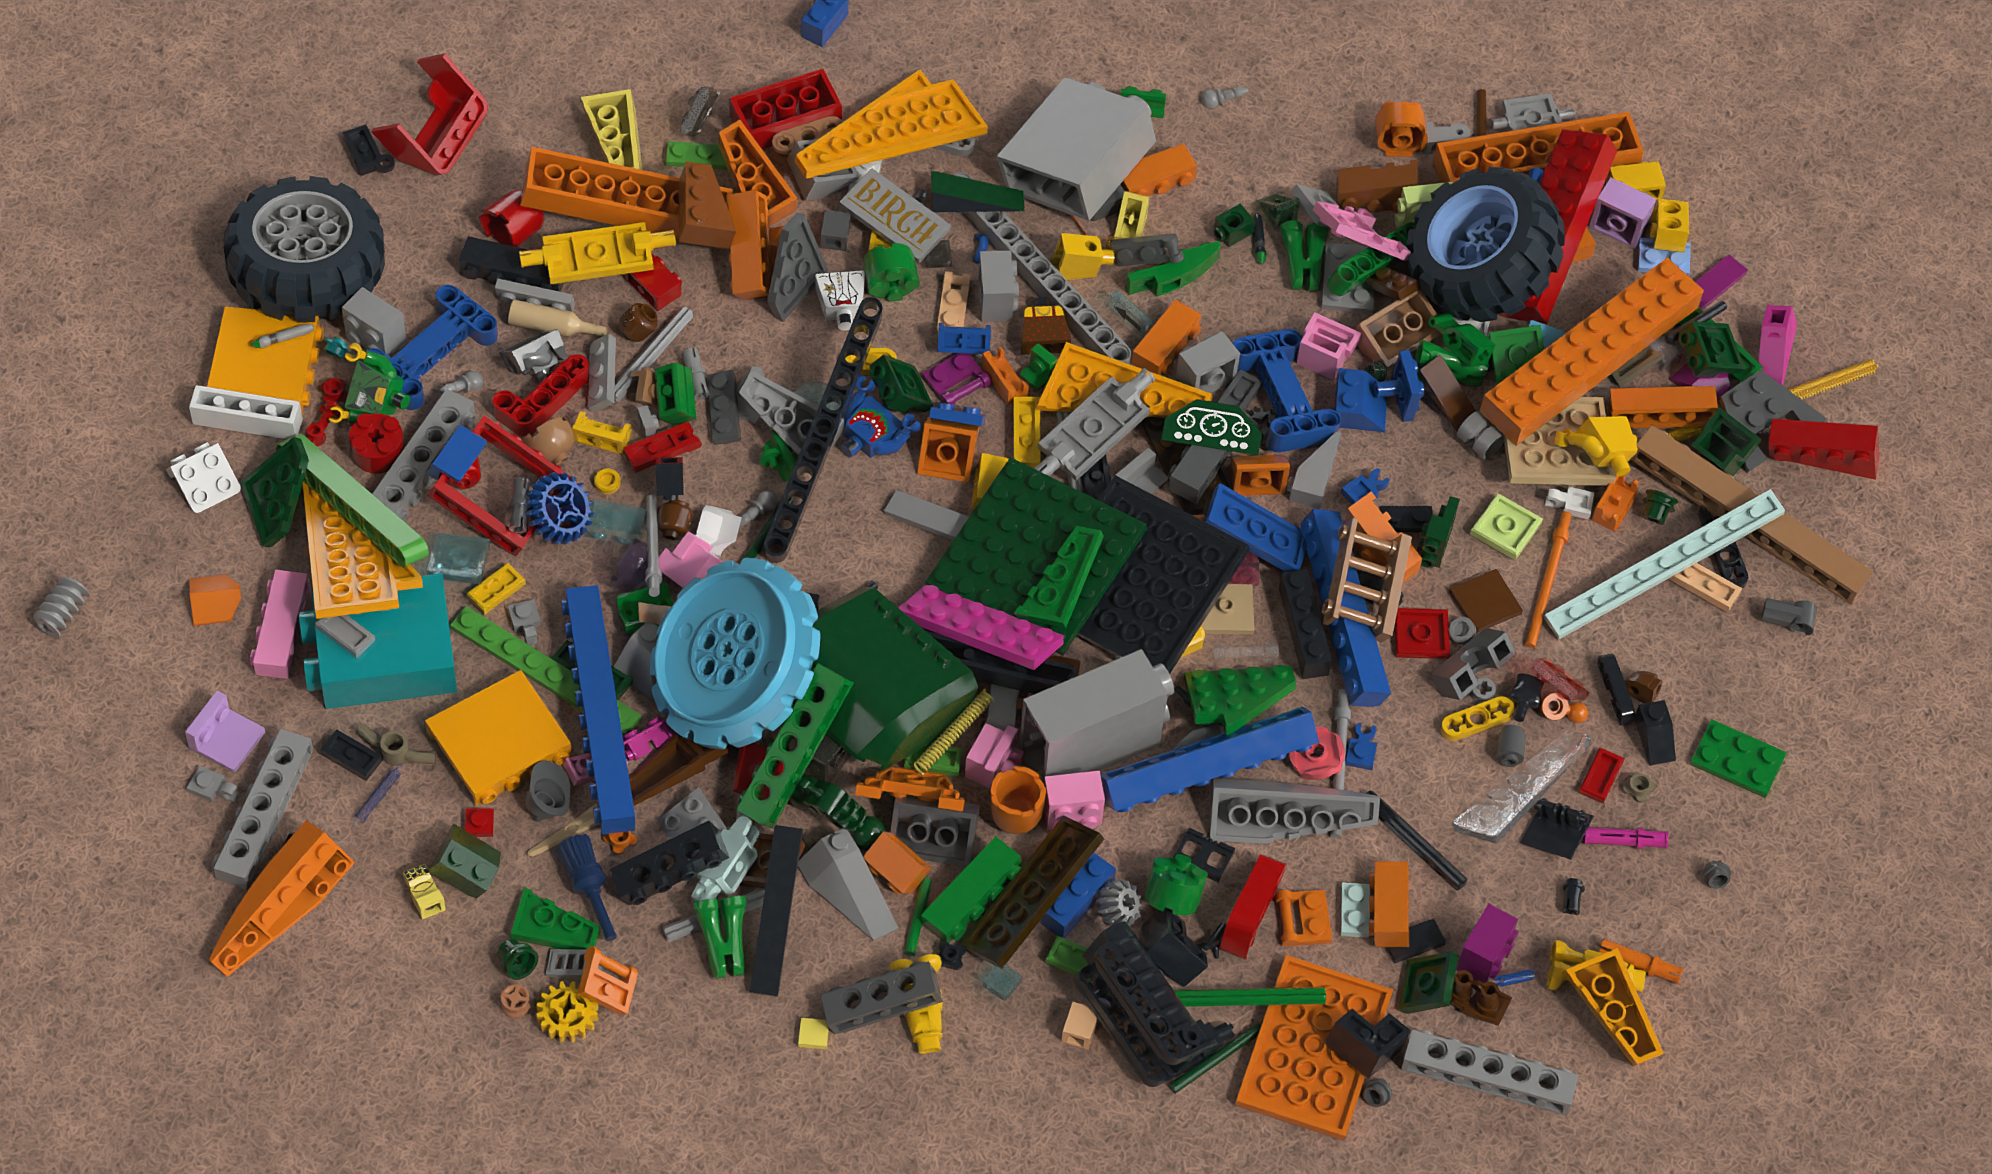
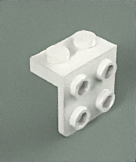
M207 442L194 449L195 455L186 458L185 454L171 460L172 466L166 469L170 478L175 477L191 510L195 513H199L239 493L241 490L240 484L218 443L210 447Z

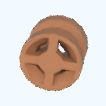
M513 984L503 990L501 994L503 1012L510 1018H521L528 1013L530 1009L529 993L524 986Z

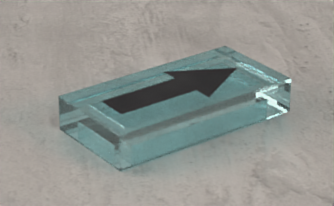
M1116 289L1110 294L1109 308L1144 338L1151 330L1153 320L1119 290Z

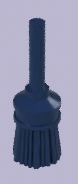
M587 834L570 836L559 843L555 853L568 873V880L572 884L573 892L575 894H584L585 898H589L606 941H613L617 938V935L600 897V887L605 883L606 877L602 873L601 865L596 862L591 840Z

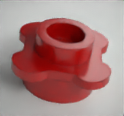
M330 378L323 382L320 386L321 391L324 392L323 402L325 404L328 400L345 402L348 393L345 391L346 381Z

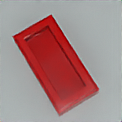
M1600 747L1578 793L1604 804L1625 758Z

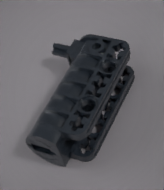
M1126 921L1116 923L1103 930L1083 953L1082 956L1088 963V966L1082 968L1075 976V985L1139 1079L1148 1087L1159 1086L1183 1074L1205 1060L1206 1057L1215 1053L1224 1041L1234 1037L1235 1034L1232 1031L1234 1027L1232 1024L1228 1025L1224 1022L1213 1028L1210 1022L1204 1024L1201 1019L1195 1021L1185 1005L1176 995ZM1084 978L1091 979L1093 983L1087 982ZM1099 998L1106 999L1110 1003L1111 1008H1105ZM1117 1025H1123L1125 1029L1118 1028ZM1131 1044L1138 1045L1142 1050V1055L1137 1054ZM1149 1071H1154L1156 1073V1076L1150 1075Z

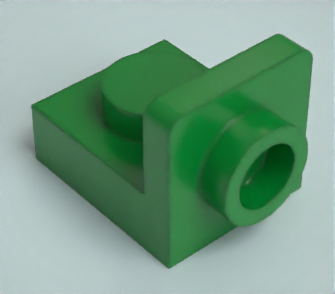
M1037 344L1031 349L1030 364L1020 372V377L1035 390H1040L1048 383L1057 363V358L1040 344Z

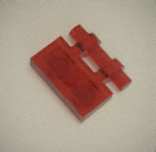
M1537 658L1531 666L1537 671L1536 676L1546 684L1552 683L1558 688L1557 693L1568 701L1571 699H1582L1584 701L1590 694L1583 687L1581 681L1572 679L1564 672L1565 669L1562 666L1552 663L1547 658Z

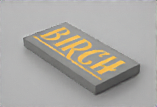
M873 168L839 202V207L851 213L853 217L890 244L900 243L910 247L913 251L915 262L918 264L951 230V225Z

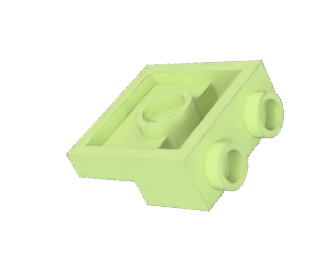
M1444 183L1403 187L1401 198L1397 200L1398 214L1394 216L1396 229L1408 222H1414V216L1423 203L1428 205L1435 197L1433 192Z

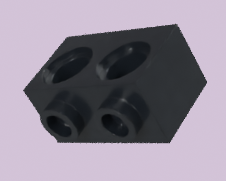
M683 457L656 458L657 496H662L663 500H677L679 495H684Z

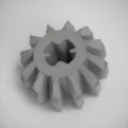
M1120 880L1108 882L1104 888L1098 890L1101 898L1096 900L1100 905L1097 913L1103 914L1102 922L1109 923L1112 926L1126 921L1131 926V924H1134V920L1140 918L1138 910L1143 908L1139 903L1142 895L1136 894L1137 886L1130 885L1129 881Z

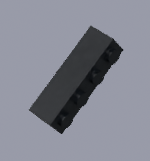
M468 236L458 260L460 274L472 280L481 278L496 285L497 279L558 292H561L564 283L550 284L548 268L544 264L521 268L519 251H529L527 249Z
M1308 569L1281 573L1279 591L1302 679L1329 676L1332 659Z

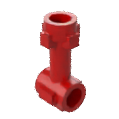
M328 400L325 405H321L319 413L322 414L317 423L310 424L305 430L306 438L316 446H320L326 441L324 431L330 423L329 418L338 419L340 416L338 410H330L333 406H339L334 401Z

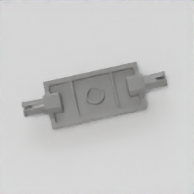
M1143 368L1130 382L1119 383L1111 376L1038 443V448L1048 457L1034 469L1050 476L1058 468H1062L1077 481L1149 415L1150 409L1141 402L1139 397L1140 393L1155 381L1152 373L1146 375L1148 370Z

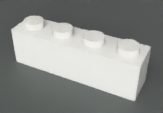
M198 385L195 386L189 406L194 425L281 439H289L298 435L303 420L300 402Z

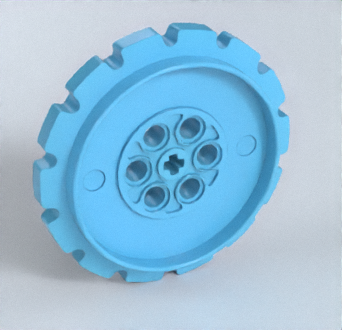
M743 558L741 564L728 560L710 567L707 570L706 577L702 579L695 577L677 595V601L672 608L667 609L656 632L658 635L656 646L651 651L650 675L655 677L657 681L652 686V693L657 708L660 712L669 715L666 722L679 735L686 739L694 740L695 743L712 749H725L728 743L737 748L746 746L760 740L764 729L767 728L774 731L792 714L793 701L795 699L801 700L804 697L814 675V672L811 671L813 661L817 660L819 656L820 631L812 627L813 623L818 619V614L811 596L800 590L802 583L790 572L762 559Z

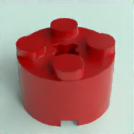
M364 413L358 416L357 421L350 429L349 441L352 458L359 468L365 472L381 474L389 471L404 450L402 429L398 419L379 413Z

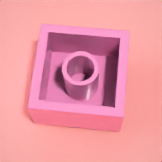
M1100 770L1046 776L1044 778L1046 796L1043 810L1047 831L1052 830L1063 815L1091 829L1102 824L1105 798Z

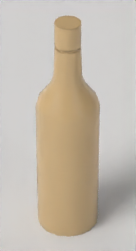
M513 300L509 311V325L537 331L558 329L560 335L566 337L576 333H587L603 337L607 334L608 327L582 321L571 311L519 300Z

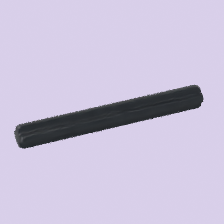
M1370 790V791H1368V792L1366 793V794H1369V795L1378 796V795H1377L1374 791H1372V790ZM1380 798L1378 818L1455 890L1462 889L1467 883V877Z

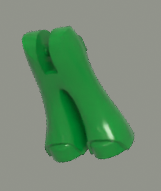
M1295 220L1281 223L1280 231L1288 256L1289 280L1292 290L1302 289L1303 274H1307L1308 291H1318L1321 280V258L1328 238L1329 228L1316 225L1315 222L1307 225L1304 232L1305 260L1302 254L1303 224Z
M1423 339L1420 341L1417 354H1415L1413 359L1417 362L1418 370L1437 355H1441L1459 384L1475 387L1482 385L1484 375L1489 368V363L1470 368L1453 352ZM1418 372V373H1417L1418 380H1419V381H1422V383L1424 384L1425 381L1423 380V378L1421 377L1420 373Z
M733 896L719 901L725 942L722 939L719 926L718 899L693 902V910L703 931L710 968L714 978H725L726 976L724 955H728L732 977L743 976L742 922L746 907V896Z

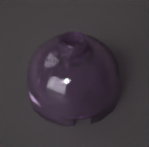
M637 538L634 539V544L631 543L617 566L620 572L617 577L612 576L610 585L626 593L648 586L645 572L648 569V545Z

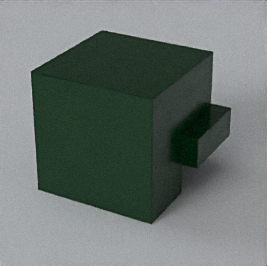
M1719 407L1705 424L1704 430L1692 446L1723 471L1734 476L1762 439Z

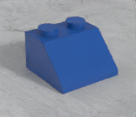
M1339 368L1334 410L1341 416L1339 428L1385 433L1387 397H1375L1374 382L1378 380L1366 371Z

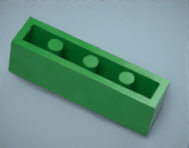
M995 836L921 914L922 924L942 941L950 943L953 939L955 941L960 939L966 931V926L972 920L976 921L983 914L984 907L989 901H995L1003 892L1002 886L1009 880L1011 881L1021 869V856Z

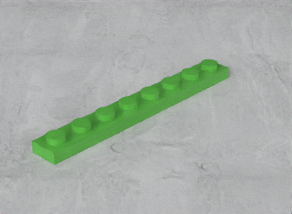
M467 606L450 624V629L515 670H522L526 677L582 711V707H577L575 691L579 690V685L573 684L572 671ZM617 700L623 737L635 728L642 719V716Z

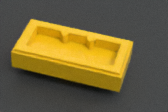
M506 563L467 592V599L483 615H486L526 585V580L509 563Z

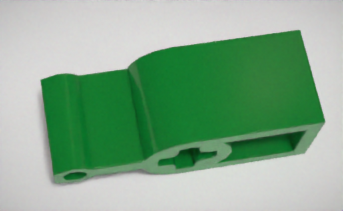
M1448 313L1430 317L1428 321L1430 327H1435L1443 334L1445 346L1470 368L1488 363L1496 344L1471 324L1460 325Z

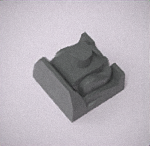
M558 329L542 331L499 352L510 372L517 371L523 375L528 373L535 374L539 382L544 381L552 373L550 366L558 363L559 360L568 359Z

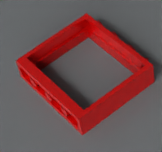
M486 416L481 418L472 431L539 478L554 472L558 474L565 473L561 470V466L552 464L545 459L540 451L531 449L523 443L520 437L510 434L501 428L497 421L494 423ZM442 473L427 496L506 552L517 556L536 530L535 525H527L526 532L521 535L515 533V531L511 532L508 526L449 486L446 482L450 477ZM552 489L549 495H558L559 490Z

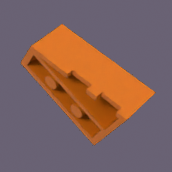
M1372 492L1347 509L1345 523L1353 517L1357 518V532L1388 542L1403 533L1397 534L1388 522L1391 517L1387 511L1382 514L1374 504L1373 500L1376 497ZM1353 542V547L1361 553L1363 560L1384 567L1387 565L1389 556L1386 552ZM1410 544L1403 582L1420 570L1422 562L1421 556L1412 544Z

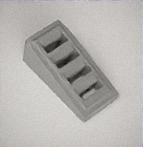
M551 949L546 976L581 981L586 962L584 960L586 950ZM557 957L563 958L561 969H555ZM568 959H574L572 969H567ZM579 960L584 961L583 969H578ZM600 965L598 966V969L604 972L605 968Z

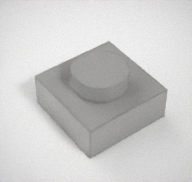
M648 405L637 408L638 422L644 438L655 435L656 430L659 429L656 415H651Z

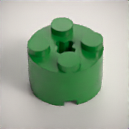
M891 243L892 247L883 248V245L871 249L864 257V270L869 293L878 298H888L889 302L901 301L903 296L911 293L920 285L913 251L910 247L900 243Z
M1178 854L1175 858L1157 857L1153 860L1146 885L1145 899L1150 905L1161 911H1164L1166 907L1174 909L1172 914L1175 915L1193 914L1197 911L1208 873L1192 864L1191 858L1185 855Z

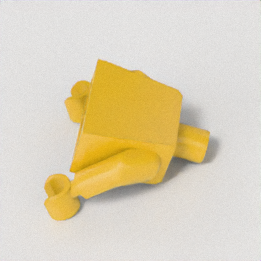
M1626 416L1589 417L1575 432H1572L1570 429H1564L1562 432L1556 431L1554 444L1561 447H1567L1569 444L1582 447L1596 466H1612L1616 476L1619 477L1631 471L1628 461L1637 453L1638 449L1637 437L1632 433Z

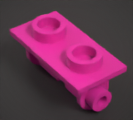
M659 716L646 724L648 729L639 733L635 729L623 736V743L627 748L625 756L628 761L633 759L637 761L639 758L652 752L648 744L650 740L657 749L663 746L676 733L671 727L667 726V718L662 720Z

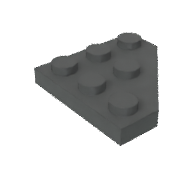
M796 213L781 230L767 300L774 317L781 322H784L816 284V274L827 273L828 271L805 215L801 213Z

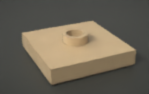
M1228 584L1201 625L1205 634L1254 635L1252 584Z

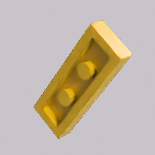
M1014 396V459L1035 468L1040 464V449L1038 448V443L1040 442V410H1037L1040 397Z

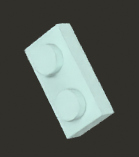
M1342 882L1341 936L1369 938V884Z

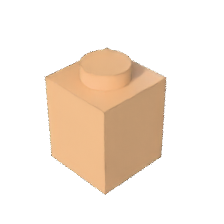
M1072 1002L1063 1029L1061 1042L1089 1050L1099 1019L1088 1003L1082 1002L1079 1004Z

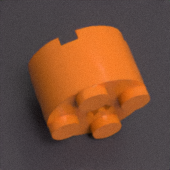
M1393 101L1382 104V109L1375 117L1379 149L1384 150L1385 155L1389 157L1414 156L1413 152L1418 149L1421 152L1428 142L1425 114L1421 105L1417 102Z

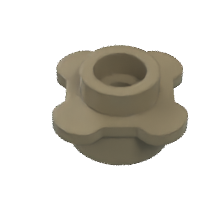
M1638 772L1633 773L1629 783L1623 785L1624 793L1631 794L1641 803L1645 802L1647 795L1655 790V783L1647 775Z

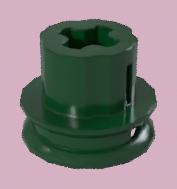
M1647 489V496L1642 499L1647 504L1642 516L1646 520L1664 525L1668 512H1675L1674 505L1678 503V500L1664 492Z
M515 939L504 941L499 946L497 952L498 958L502 961L503 971L513 980L527 977L538 964V953L529 944L519 943Z

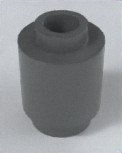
M1506 725L1499 733L1496 758L1504 766L1515 767L1524 761L1526 735L1522 727Z

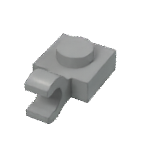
M534 599L508 605L514 631L523 630L528 645L538 644L535 627L541 626V620Z
M202 766L198 768L187 786L189 793L213 802L215 797L218 796L234 803L239 795L235 791L237 786L230 782H225L224 775Z

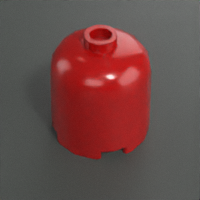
M515 189L482 209L483 214L479 216V222L486 237L492 236L501 244L519 247L543 227L545 220L544 211L520 206L522 190Z

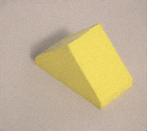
M1124 191L1114 240L1142 236L1150 197Z

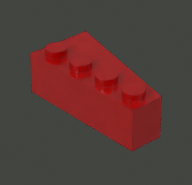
M1772 419L1768 443L1770 458L1876 480L1880 455L1878 426Z

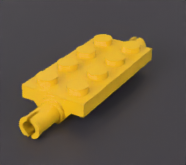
M645 222L542 236V249L519 251L521 268L540 264L547 266L550 284L653 270L651 255L653 248L676 246L674 229L651 233L646 230Z

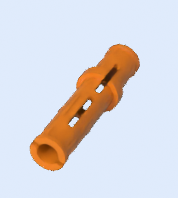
M1606 938L1603 939L1601 946L1611 950L1618 948L1624 962L1629 965L1633 964L1636 969L1648 972L1650 977L1656 975L1678 985L1681 977L1675 974L1681 975L1684 967L1662 961L1660 956L1655 955V957L1609 941ZM1602 947L1599 950L1603 954L1610 951Z

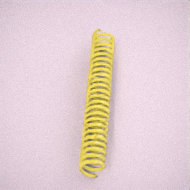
M983 689V692H980V695H977V698L971 701V704L965 708L966 710H963V713H960V716L954 719V722L946 728V731H943V734H940V737H937V740H934V743L914 762V766L920 774L924 775V772L916 764L923 771L928 772V769H931V766L934 765L933 762L936 763V759H939V756H942V753H945V750H948V747L954 744L953 741H956V738H959V735H962V732H965V729H968V726L974 723L973 720H976V717H979V714H982V711H985V708L991 705L993 698L985 692L986 689Z

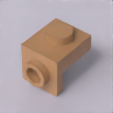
M641 367V371H631L630 377L638 380L635 401L658 408L655 369Z

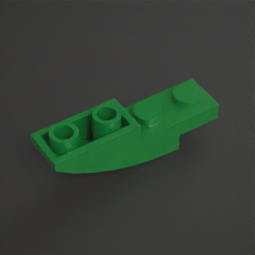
M1220 241L1206 242L1197 247L1181 249L1184 259L1178 263H1160L1155 267L1144 270L1138 269L1127 274L1125 287L1128 294L1131 295L1153 289L1157 297L1193 282L1219 259Z

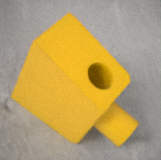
M1061 233L1051 263L1066 280L1096 277L1101 265H1113L1114 252L1113 250H1102L1100 239L1097 236Z

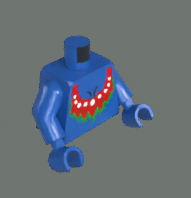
M860 376L856 383L859 390L854 392L844 417V436L848 440L841 445V449L848 457H852L859 450L870 458L875 455L882 456L896 453L909 439L910 432H918L921 429V423L915 421L910 426V423L915 418L914 415L907 414L900 421L871 395L866 398L865 394L873 391L875 384L874 381L870 380L868 386L863 388V382L866 377Z

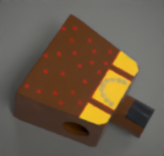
M1038 297L1034 299V307L1025 308L1021 355L1031 354V349L1037 344H1040L1050 353H1061L1066 342L1071 343V335L1062 307L1049 306V299L1047 297Z

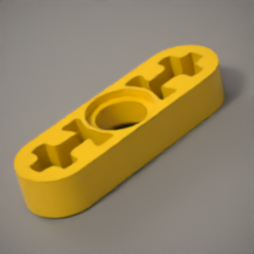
M1499 696L1448 715L1442 721L1441 734L1447 740L1458 741L1508 722L1513 716L1514 704L1509 698ZM1500 705L1501 708H1507L1506 714H1503L1502 711L1495 712L1497 706ZM1479 714L1484 718L1485 722L1479 725L1474 724L1470 720V716ZM1452 723L1454 727L1459 726L1458 731L1448 730L1449 724Z

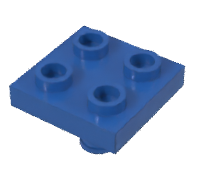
M1410 350L1399 351L1391 381L1374 382L1376 398L1396 396L1403 422L1413 421L1416 411H1419L1420 398L1424 396L1423 383L1417 377V362L1412 360Z

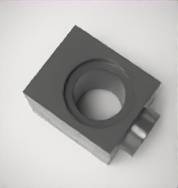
M825 210L821 231V248L846 251L851 213L839 210Z

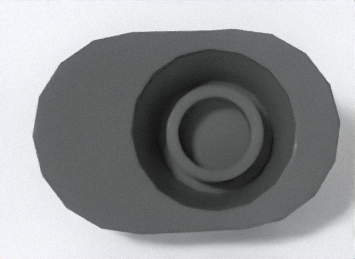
M546 760L538 762L531 772L530 788L525 799L526 805L535 815V821L537 822L543 819H551L555 816H563L568 812L570 780L567 773L554 762Z

